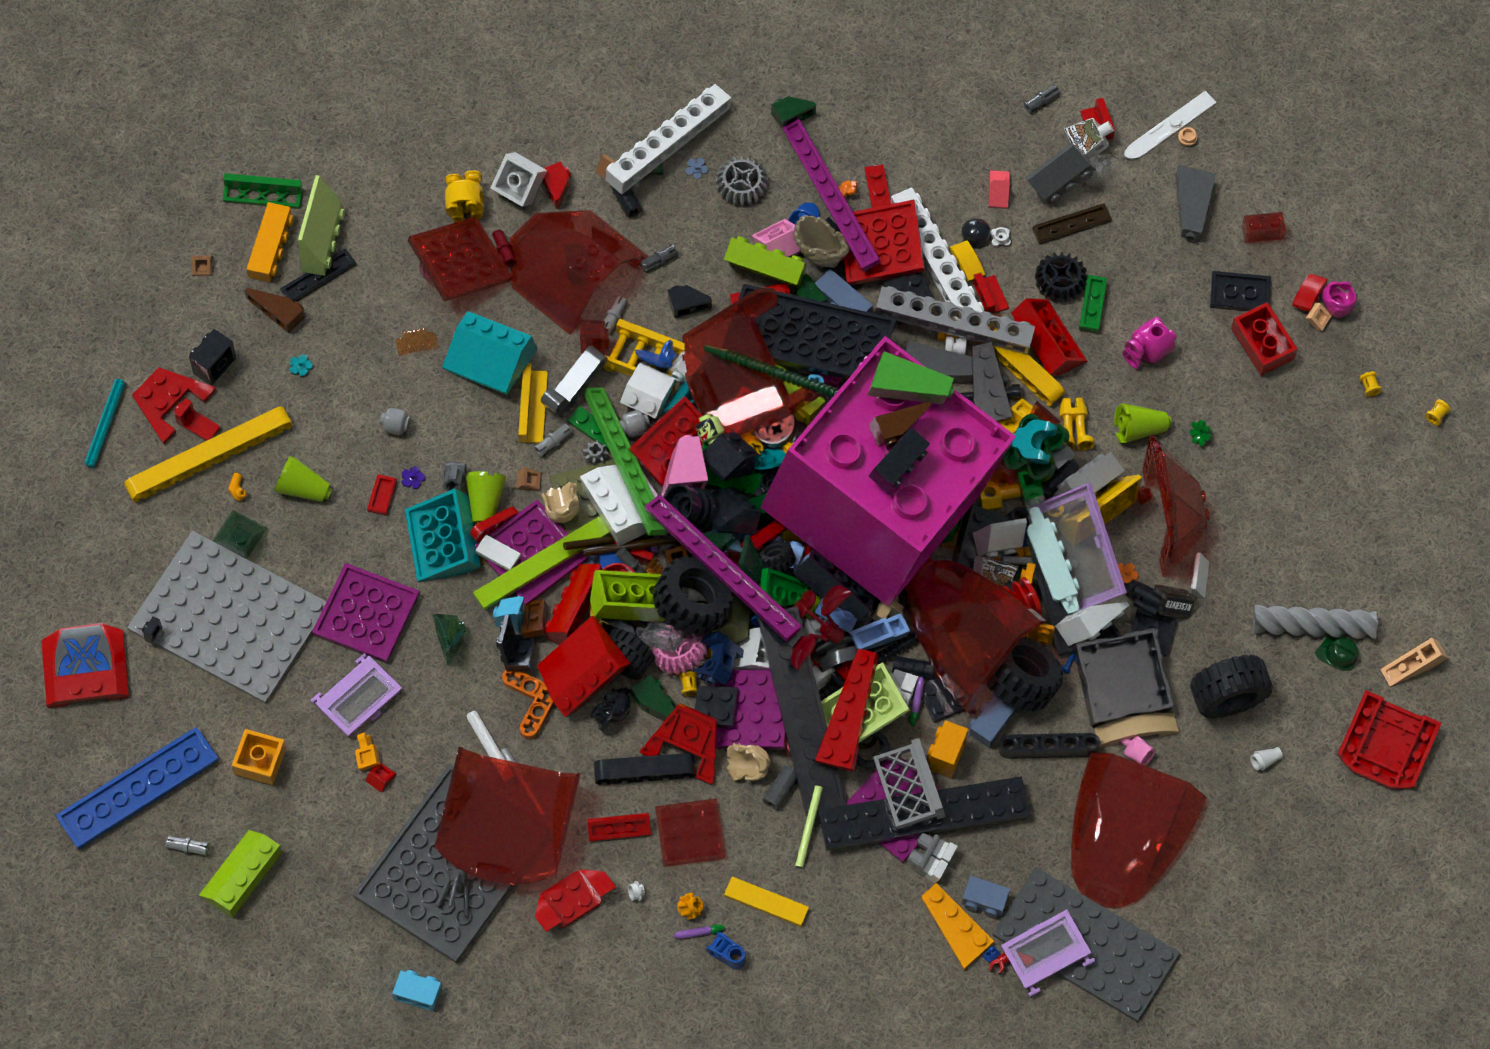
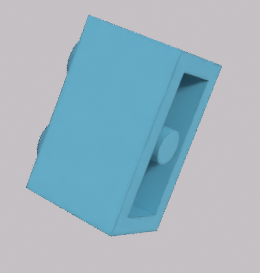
M400 970L392 993L393 999L434 1012L442 989L441 982H438V979L431 976L426 978L418 976V973L411 970L406 972Z

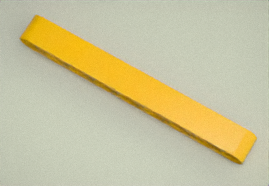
M276 407L128 478L124 482V486L132 501L138 502L140 498L145 499L157 493L159 489H166L176 484L175 482L178 480L182 481L193 476L195 472L199 473L211 467L213 463L218 464L230 458L229 456L232 454L236 455L248 449L247 447H253L265 441V438H272L282 433L284 429H290L293 423L284 407Z

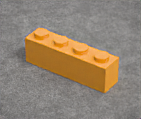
M267 203L247 265L248 278L271 283L272 277H276L278 272V265L276 264L278 260L282 259L283 243H287L289 236L287 230L289 226L293 225L294 221L291 207Z

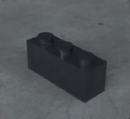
M911 427L877 464L868 477L886 492L892 487L896 489L902 483L903 479L901 477L904 473L908 476L916 467L913 463L916 460L921 462L928 454L926 449L930 443Z

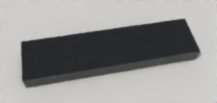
M343 249L331 257L330 269L327 268L325 276L304 273L280 288V291L293 302L299 301L354 267L356 262L348 251Z

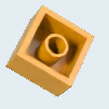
M946 720L943 727H938L935 734V742L931 744L928 751L927 763H929L930 771L952 779L966 745L968 728Z
M245 729L231 765L234 775L273 786L287 749L285 741Z

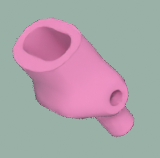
M1139 736L1132 740L1125 739L1119 741L1126 746L1124 754L1141 766H1146L1155 755V749Z

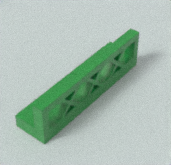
M224 173L223 202L267 206V203L270 202L293 209H300L303 191L301 180ZM229 189H236L241 193L235 198L228 197ZM256 191L260 196L255 199H249L246 194ZM269 193H276L279 198L274 201H268L265 196ZM288 195H297L296 203H288L284 198Z

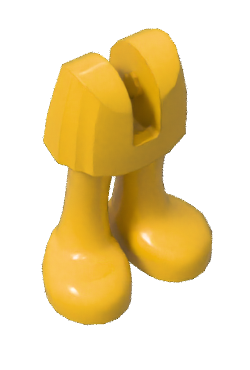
M1083 397L1075 399V408H1072L1070 398H1063L1060 406V419L1064 421V427L1069 431L1068 446L1072 451L1075 449L1073 421L1076 422L1077 451H1087L1095 446L1094 438L1086 435L1085 419L1088 416Z

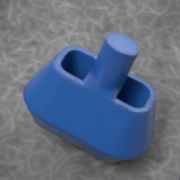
M990 947L983 957L988 962H992L1000 955V951L995 947Z

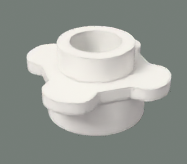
M1004 227L992 229V245H1010V230Z

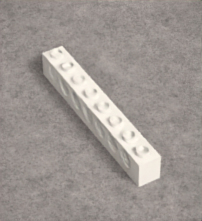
M716 84L706 88L698 98L692 99L684 109H679L670 120H665L656 131H651L647 138L637 142L629 152L623 153L618 161L609 164L606 168L605 181L619 193L623 194L730 109L732 97Z
M909 188L891 196V204L915 200L918 224L924 226V228H919L924 265L944 300L960 307H964L961 305L962 303L969 304L967 307L983 312V305L981 302H977L973 288L966 283V276L962 270L958 269L955 256L950 255L947 242L941 239L937 225L933 224L930 220L931 216L928 209H924L922 206L920 195L915 193L913 188ZM935 256H940V257H942V258H941V259H936V258H934V257H935ZM943 272H950L951 274L946 275ZM957 287L960 290H953L952 288Z

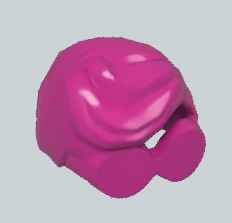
M1334 281L1323 289L1322 300L1325 308L1333 317L1342 318L1348 315L1355 307L1357 298L1351 283ZM1341 289L1348 290L1350 293H1345Z

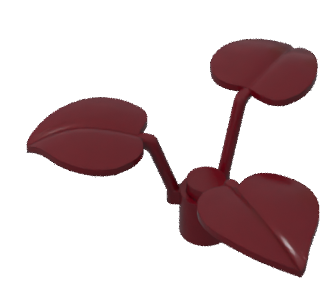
M836 585L823 598L821 615L826 616L829 622L822 621L809 610L816 602V594L811 590L805 591L793 606H798L800 619L808 613L821 624V635L812 633L808 637L803 635L794 644L790 657L793 666L800 671L803 662L813 651L816 645V638L822 639L825 642L829 640L834 644H838L843 639L844 630L834 622L830 614L852 594L850 590Z

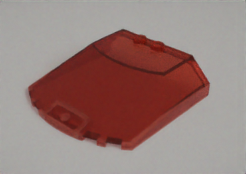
M459 747L434 846L435 849L460 870L491 882L526 884L557 875L581 773L556 772L480 755Z

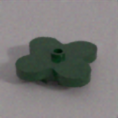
M1028 414L1022 418L1018 428L1025 427L1032 420H1044L1035 414ZM1054 424L1058 426L1056 435L1048 436L1043 440L1041 450L1046 455H1050L1048 464L1033 463L1030 459L1024 458L1019 450L1011 446L1004 455L1005 466L1014 472L1028 469L1032 479L1038 482L1048 481L1055 472L1053 455L1067 446L1070 438L1069 431L1060 424Z

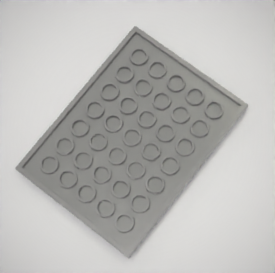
M192 531L127 629L144 639L142 629L145 623L150 621L153 616L160 619L162 629L153 644L266 704L311 636L327 601Z

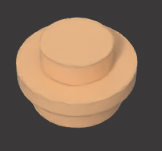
M1190 127L1182 129L1178 134V140L1184 146L1194 145L1198 138L1196 131Z

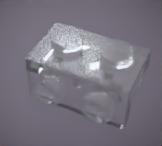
M650 621L646 628L638 627L636 629L638 637L647 645L673 653L686 637L683 631L679 630L678 632L673 629V626L655 621Z

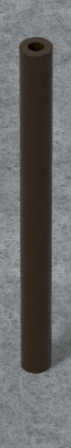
M645 533L631 541L652 538L654 535L649 536L648 533ZM613 536L564 542L563 548L564 550L613 544L616 541Z
M673 536L627 542L621 546L613 544L583 549V555L587 557L614 553L623 547L627 550L680 542Z

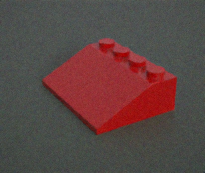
M591 616L543 659L537 667L552 701L564 717L576 713L631 663L597 619Z

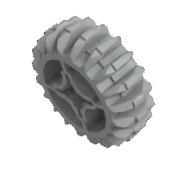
M743 156L740 157V160H737L735 157H733L732 162L727 160L726 165L720 166L716 178L717 190L720 192L721 197H726L727 203L733 200L734 206L737 204V201L740 202L741 206L746 201L749 205H751L752 200L757 202L758 197H763L768 184L767 172L763 170V165H758L757 159L751 162L750 156L747 160H744ZM732 174L733 179L728 184L726 180ZM756 177L757 183L752 187L751 182Z

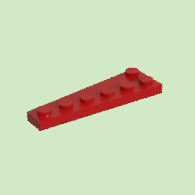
M857 649L815 761L817 763L854 772L859 751V738L863 732V719L867 713V700L870 698L871 685L874 680L879 657L877 653Z

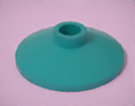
M779 449L759 451L761 454L755 469L763 471L774 469L781 465L786 453Z

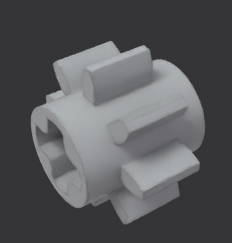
M598 440L594 443L588 442V449H583V455L586 456L585 462L588 463L590 461L594 466L600 462L604 463L603 458H608V452L605 451L606 445H601L598 443Z

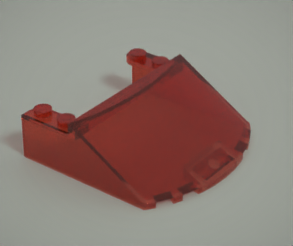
M774 288L755 289L683 335L682 343H685V354H682V359L686 364L687 373H685L691 395L703 416L710 414L711 417H719L725 430L724 434L735 431L743 438L797 413V410L822 396L821 393L817 394L816 391L812 392L806 388H800L789 395L782 379L778 380L777 377L773 378L772 376H767V374L763 375L758 373V371H753V369L749 370L748 367L744 368L743 365L739 366L733 362L721 360L719 356L704 351V346L709 344L721 349H730L731 352L735 351L741 355L749 356L750 359H758L760 362L764 361L765 364L769 363L776 367L755 321V318L777 305L778 298Z

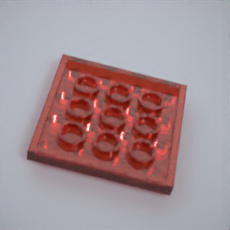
M476 217L409 236L407 240L444 302L512 280L513 276Z

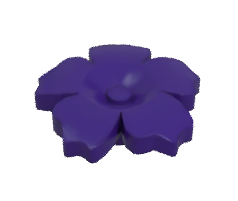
M414 466L410 468V471L407 469L402 471L403 480L401 483L403 486L408 488L412 486L413 489H418L421 485L420 482L425 481V475L422 472L419 473V467Z

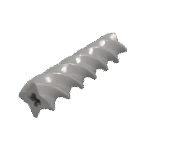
M1254 605V634L1267 630L1274 635H1280L1287 631L1294 636H1300L1307 632L1314 637H1320L1328 633L1334 638H1341L1348 634L1355 639H1361L1368 635L1376 640L1378 627L1377 611L1368 613L1363 610L1348 612L1343 609L1327 611L1323 608L1307 610L1302 607L1287 609L1282 606L1266 608L1262 605Z

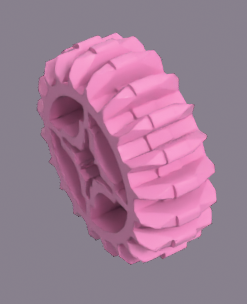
M668 630L666 634H660V639H656V644L653 646L656 665L663 672H668L669 675L673 673L679 675L680 672L686 674L687 670L693 671V667L700 666V662L705 661L704 656L707 655V646L701 642L703 634L700 636H694V633L686 635L681 630L679 632Z

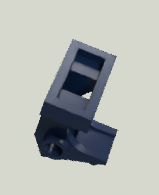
M719 631L704 634L701 642L712 650V657L705 662L704 667L694 669L693 672L698 675V679L701 680L703 678V683L705 684L709 683L714 686L716 684L726 685L731 679L735 659L742 658L744 650Z

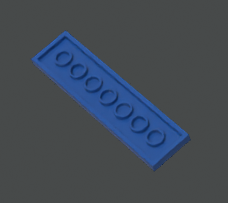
M195 727L55 816L79 850L219 762V758L199 729Z

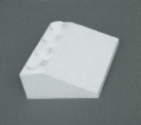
M616 465L598 467L580 476L584 492L619 546L647 533ZM645 476L655 498L658 495L652 487V485L650 484V482L648 481L647 477Z

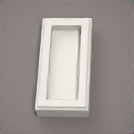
M488 535L484 536L475 550L476 554L507 571L515 566L521 556V553Z

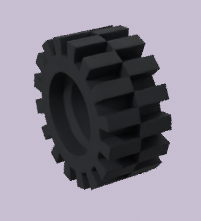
M780 540L779 543L778 541H774L773 544L771 542L767 543L768 546L764 545L756 553L761 570L770 568L781 572V570L786 571L788 570L787 567L791 568L792 564L796 562L791 544L788 541L784 542V540Z

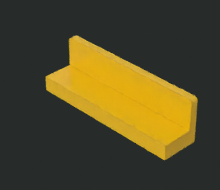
M528 363L522 376L519 443H540L543 441L545 406L541 403V398L547 390L548 372L533 371L531 363Z

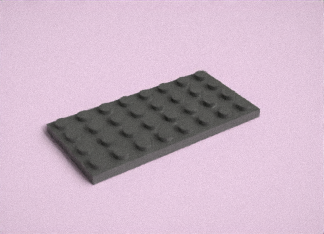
M1035 867L992 936L1006 943L1035 925L1041 924L1067 909L1091 951L1088 958H1094L1095 962L1083 967L1082 963L1085 960L1082 958L1055 974L1138 1022L1180 952ZM1061 925L1018 948L1017 951L1034 956L1033 960L1037 962L1071 944L1073 941L1064 925Z

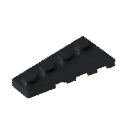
M992 342L973 346V404L997 422L1012 419V412Z

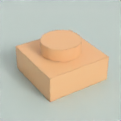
M1315 303L1306 319L1316 330L1322 331L1332 315L1321 303Z

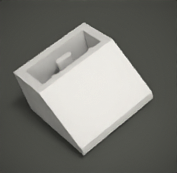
M760 627L749 629L747 638L737 642V645L744 650L742 658L735 659L733 670H770Z

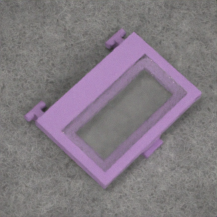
M365 653L355 661L359 665L324 696L319 692L310 700L312 703L316 701L315 705L347 737H350L369 719L372 721L376 720L382 714L380 709L402 691V687L370 656L364 659L367 656Z
M1067 909L1001 945L1024 988L1030 989L1029 997L1041 991L1039 987L1035 989L1034 984L1083 958L1085 960L1082 963L1083 967L1095 962L1094 958H1088L1091 951Z

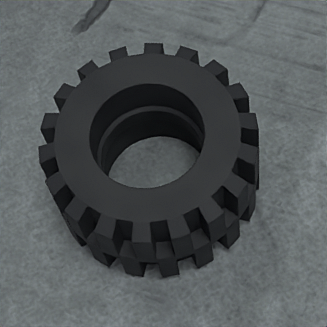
M613 629L609 636L631 663L620 674L635 680L641 679L655 659L653 652L645 642L634 634L622 629Z

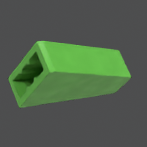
M884 351L867 395L944 404L946 398H951L955 387L951 385L954 378Z

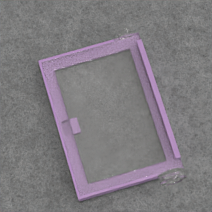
M1091 483L1084 484L1048 500H1045L1044 496H1039L1025 501L1028 511L1033 507H1038L1044 519L1049 518L1050 523H1055L1058 531L1055 534L1057 541H1062L1065 552L1062 553L1065 560L1069 559L1072 567L1070 575L1072 579H1077L1080 587L1077 590L1078 596H1076L1079 611L1127 593Z

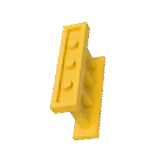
M619 318L616 324V332L619 334V338L603 368L609 372L617 371L631 377L637 368L635 365L639 359L635 350H643L645 346L649 345L655 347V354L660 355L664 344L668 340H672L673 351L678 357L681 352L686 350L692 352V346ZM631 338L637 341V345L627 364L617 360L626 340ZM650 364L648 365L649 367H651V368H653V369L656 368V366H653V365H650ZM667 371L666 374L671 376V373ZM675 382L671 390L672 393L675 391Z

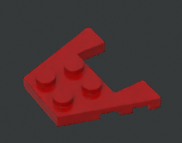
M158 367L132 396L160 441L165 444L176 433V430L162 418L188 392L205 403L216 391V388Z
M680 703L640 749V753L646 756L659 755L664 741L702 757L695 777L713 784L715 781L718 719Z

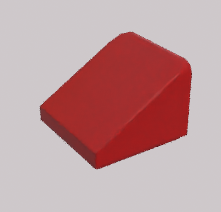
M380 762V765L369 771L365 782L382 793L396 776V773Z

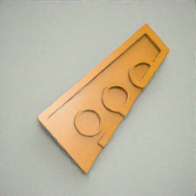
M937 883L921 896L923 903L950 945L963 970L994 944V940Z

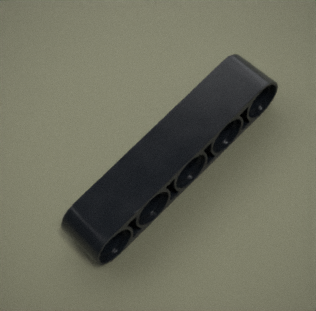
M1094 733L1005 735L1000 739L998 751L1003 758L1092 757L1099 750L1100 738ZM1090 742L1093 743L1095 747L1089 748L1085 744ZM1050 743L1054 748L1048 749L1044 745ZM1072 743L1075 747L1067 748L1065 744ZM1005 744H1009V745H1011L1013 748L1010 749V750H1007V749H1005L1003 746H1004ZM1031 744L1034 748L1026 749L1024 745Z
M690 753L602 759L594 762L595 784L601 785V783L620 784L622 781H628V783L643 782V780L660 781L663 778L674 780L696 776L694 755Z

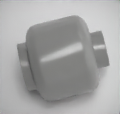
M388 408L386 413L382 412L380 424L383 425L384 432L402 435L408 431L410 417L404 410Z
M640 410L623 414L622 420L619 421L625 435L629 438L643 435L647 431V426L650 425L647 414L643 415Z

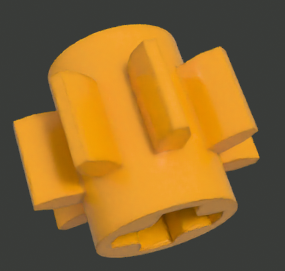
M693 892L685 894V896L680 897L678 902V912L681 916L686 915L687 920L695 919L696 916L701 915L703 902L699 896L694 897Z

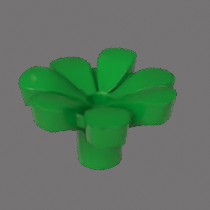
M1205 420L1193 421L1191 423L1194 429H1190L1189 433L1191 436H1194L1192 438L1194 444L1199 442V446H1203L1206 444V441L1211 440L1212 430L1206 425Z

